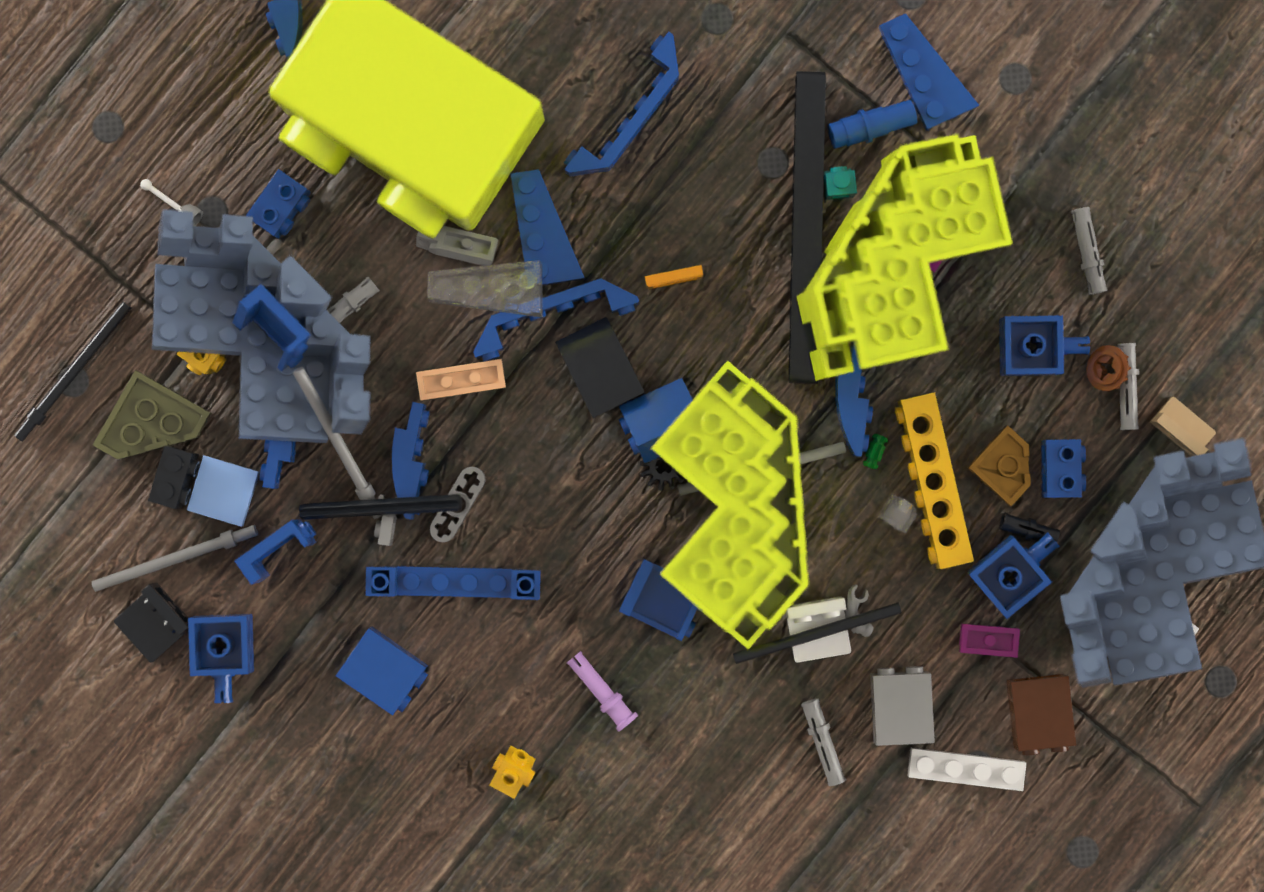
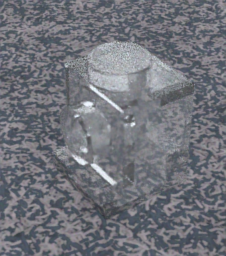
M892 493L877 518L897 531L906 534L918 515L915 513L917 508L907 500Z

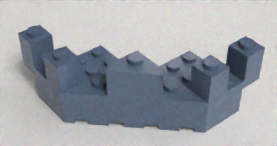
M162 210L158 230V255L184 257V266L155 264L152 350L239 355V438L327 443L328 435L293 374V371L299 367L305 369L329 415L332 416V433L362 434L369 422V392L363 391V375L370 364V336L349 334L326 310L332 297L291 255L281 264L253 236V217L223 215L220 227L211 228L193 226V212ZM260 284L311 334L306 344L308 349L302 354L304 358L292 369L288 366L281 372L277 368L284 351L254 321H251L241 331L232 323L239 302Z
M1244 438L1214 444L1215 452L1185 458L1184 451L1154 457V468L1129 505L1125 502L1122 503L1091 549L1093 558L1069 594L1060 596L1066 625L1070 629L1074 648L1072 655L1077 679L1082 688L1112 682L1107 658L1114 686L1202 670L1183 584L1264 568V530L1252 480L1222 486L1224 481L1251 476V466Z

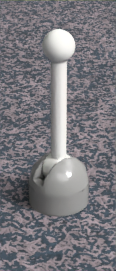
M144 179L141 181L140 186L143 190H149L177 211L193 212V226L200 222L203 216L202 210L191 204L181 207L153 187L150 180Z

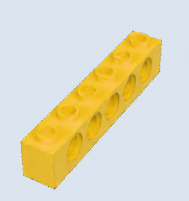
M935 392L898 401L899 407H895V414L898 424L903 423L905 435H901L904 451L910 453L912 463H908V471L911 480L916 479L918 491L914 492L917 507L922 508L925 519H921V527L924 536H929L931 547L927 548L930 563L935 564L937 569H944L974 562ZM917 417L923 418L927 423V428L922 434L915 432L913 429V421ZM924 445L930 446L933 450V457L928 462L923 461L919 456V451ZM931 473L936 474L940 479L939 486L934 490L929 489L926 485V478ZM938 501L943 502L946 506V513L940 518H937L932 512L933 505ZM948 529L951 531L953 539L949 545L943 546L939 541V534L941 531Z

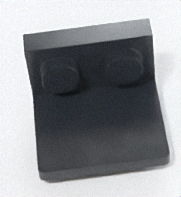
M157 582L146 586L141 591L142 595L114 620L119 629L150 663L157 660L189 631L187 615Z

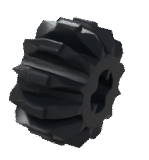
M662 457L647 463L640 461V466H649L650 470L642 472L641 476L653 475L648 482L650 487L655 483L656 479L660 480L658 490L661 491L664 489V481L666 480L670 489L675 488V484L672 481L673 477L681 483L684 481V478L678 475L677 470L673 467L669 473L664 471L660 474L657 472L656 468H659V466H656V462L658 460L664 461Z

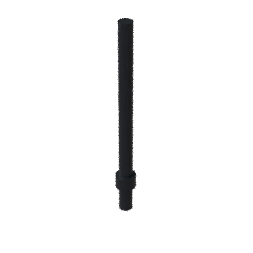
M122 301L37 407L33 406L26 414L28 418L14 433L17 439L23 442L36 425L40 426L47 417L45 414L132 309L127 303Z

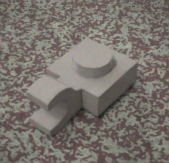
M380 494L378 499H385V495ZM396 514L383 515L381 521L377 520L374 537L379 538L378 544L386 546L393 544Z

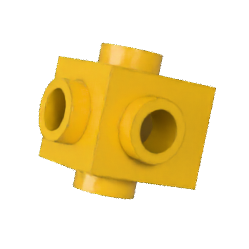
M178 352L176 354L188 362L186 367L200 376L202 373H217L226 362L224 354L205 353V356L204 353Z
M510 745L506 755L502 753L498 755L492 769L496 770V773L489 786L515 799L522 785L529 786L535 774V771L531 770L536 759L528 755L524 750Z

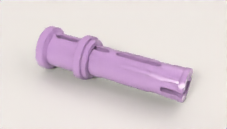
M580 651L574 657L581 666L574 658L570 659L567 664L602 704L600 710L602 713L606 712L617 725L616 730L620 732L638 717V714L630 711L622 701L623 696L618 692L614 693Z

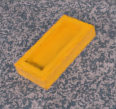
M702 265L645 276L646 288L649 290L702 279Z

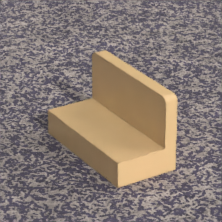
M1170 397L1150 421L1152 425L1191 457L1205 454L1208 451L1205 446L1216 434L1214 429L1175 397Z

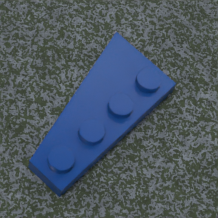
M906 13L879 25L878 28L926 131L979 106Z
M539 169L511 173L528 288L585 279Z

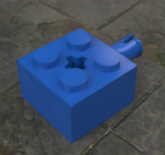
M1063 316L1002 317L999 319L1000 376L1064 374V354L1089 355L1090 346L1079 347L1078 345L1090 344L1089 336L1064 337ZM1030 339L1031 343L1037 346L1032 352L1026 348V343L1030 342Z
M1048 532L1029 549L1023 548L1010 535L967 570V572L1004 617L1008 619L1052 583L1039 567L1041 565L1039 562L1060 546ZM1007 570L1010 573L1015 571L1013 574L1015 580L1011 583L1008 580L1002 582L1005 578L1003 573Z
M203 615L188 618L190 676L214 677V703L233 702L232 676L254 672L253 615ZM221 638L227 644V648L223 649V651L221 647L216 645V642L220 641Z

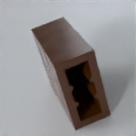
M1054 674L1006 680L1014 749L1019 752L1022 751V755L1040 754V749L1051 748V752H1065L1069 750L1068 746H1076L1069 676Z

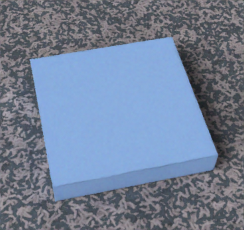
M203 455L187 511L243 527L260 472Z

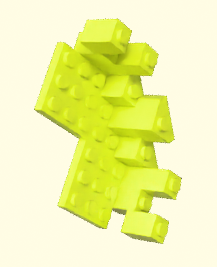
M958 134L903 145L881 160L882 167L861 200L853 204L825 249L824 253L827 256L806 290L796 296L802 323H811L817 350L809 354L816 381L854 371L848 342L854 340L860 369L948 350L929 263L1012 244L993 157L981 160L975 135L959 138Z
M727 361L651 448L718 506L660 574L727 633L729 632L749 649L767 628L770 630L809 585L797 417L752 378L748 379Z

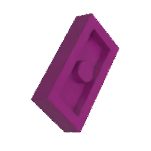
M961 623L959 652L1018 658L1020 629Z

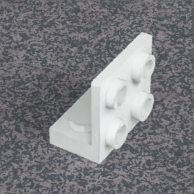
M839 596L791 605L786 610L790 635L845 619V599ZM848 630L792 647L794 661L798 663L850 654L851 646Z

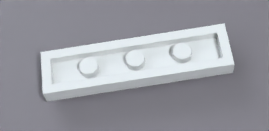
M911 747L907 776L909 778L1023 791L1026 762Z

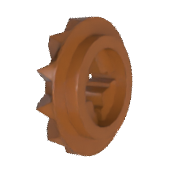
M1112 345L1099 347L1088 359L1086 367L1088 380L1096 389L1110 392L1114 389H1120V385L1128 380V370L1131 369L1127 360L1129 356L1124 354L1121 348ZM1101 364H1112V368L1115 369L1116 373L1107 374L1105 366Z

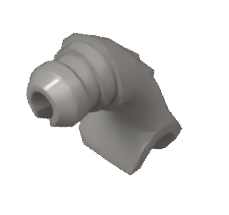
M857 584L852 585L847 594L846 618L858 615L859 604L865 602L869 596L868 590L865 589L862 596L856 598L854 592L858 587ZM869 623L852 628L851 631L853 634L860 633L862 636L868 637L874 628Z

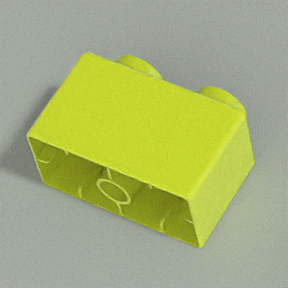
M327 0L269 90L270 97L290 117L279 134L281 142L332 175L339 173L349 156L387 179L388 183L377 198V203L429 238H435L447 219L467 231H471L477 226L545 121L541 102L537 98L385 0Z

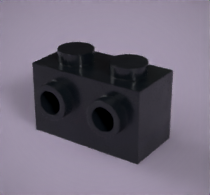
M165 445L148 501L173 509H183L191 495L189 486L192 477L196 476L199 469L200 461H197L199 454Z

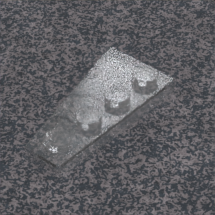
M538 260L428 271L427 298L432 303L543 318L542 264Z

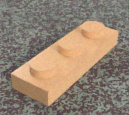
M502 359L416 372L420 401L506 388Z

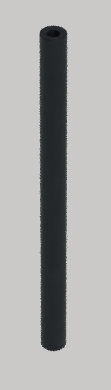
M899 602L735 652L733 657L735 663L739 664L901 614Z

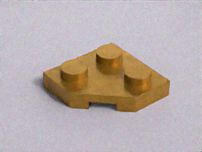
M1008 425L997 434L967 467L1010 507L1031 486L1028 458L1029 444Z

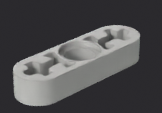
M467 467L460 473L448 495L459 494L465 499L466 508L461 513L446 511L452 517L459 518V521L456 524L455 521L451 520L448 525V529L451 530L450 535L444 534L442 537L438 535L439 530L436 528V525L444 524L447 517L442 516L443 512L437 513L430 526L431 536L436 541L447 542L455 537L485 485L486 478L481 469ZM476 472L478 473L477 479L480 483L478 486L473 484L468 492L474 493L470 499L464 492L457 491V488L460 485L464 489L468 483L465 475H472Z

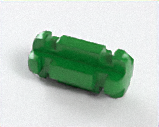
M874 434L872 436L874 440L870 442L865 455L867 459L863 461V465L871 469L879 467L877 463L881 461L885 450L884 444L888 442V438L885 436Z

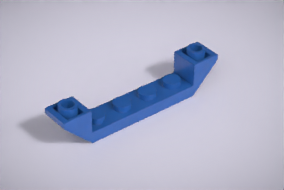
M668 32L665 37L660 35L650 48L653 51L651 60L667 71L666 74L659 73L651 85L654 87V90L648 97L643 95L634 107L637 110L631 120L625 118L617 129L620 135L614 142L609 140L599 153L602 156L601 160L584 147H581L578 152L572 150L564 161V164L567 165L564 170L568 176L610 171L677 83L679 71L672 33Z
M600 278L491 315L473 351L476 359L482 358L483 362L500 357L498 352L504 350L497 330L499 327H502L503 331L520 326L518 322L520 320L529 318L530 322L542 319L547 316L546 311L555 308L558 313L574 307L573 302L584 299L585 303L600 299V293L603 292L606 293L612 313L618 312L619 316L636 311L635 305L639 304L638 296Z
M414 566L366 567V596L494 597L540 600L541 570Z

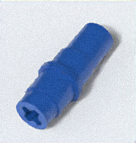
M910 99L883 108L878 107L868 111L861 109L855 115L841 118L839 121L828 124V136L834 149L843 146L848 147L864 141L868 144L874 138L888 135L889 132L916 125L917 114Z

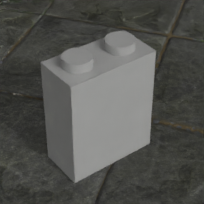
M923 666L906 667V672H895L894 668H877V673H871L873 742L876 746L935 743L931 673L923 671Z

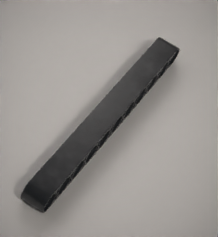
M796 71L788 368L789 383L818 384V381L815 380L809 354L817 350L811 323H802L796 296L806 290L822 264L825 72Z

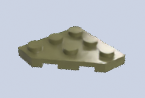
M135 370L94 441L93 446L118 460L164 448L165 445L171 446L198 438L212 413Z

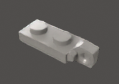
M443 226L435 238H429L418 231L416 246L429 250L430 253L491 268L498 246V239Z

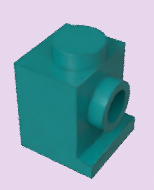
M841 166L830 168V171H824L825 200L855 197L857 194L855 170Z

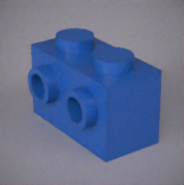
M278 169L246 216L253 217L254 223L279 239L281 235L286 236L293 227L294 222L292 219L298 211L300 213L303 212L311 200L308 196L311 192Z
M1081 439L1041 440L1042 498L1082 497V491L1086 490V476L1082 474L1081 463H1084L1086 460V449L1084 445H1081Z

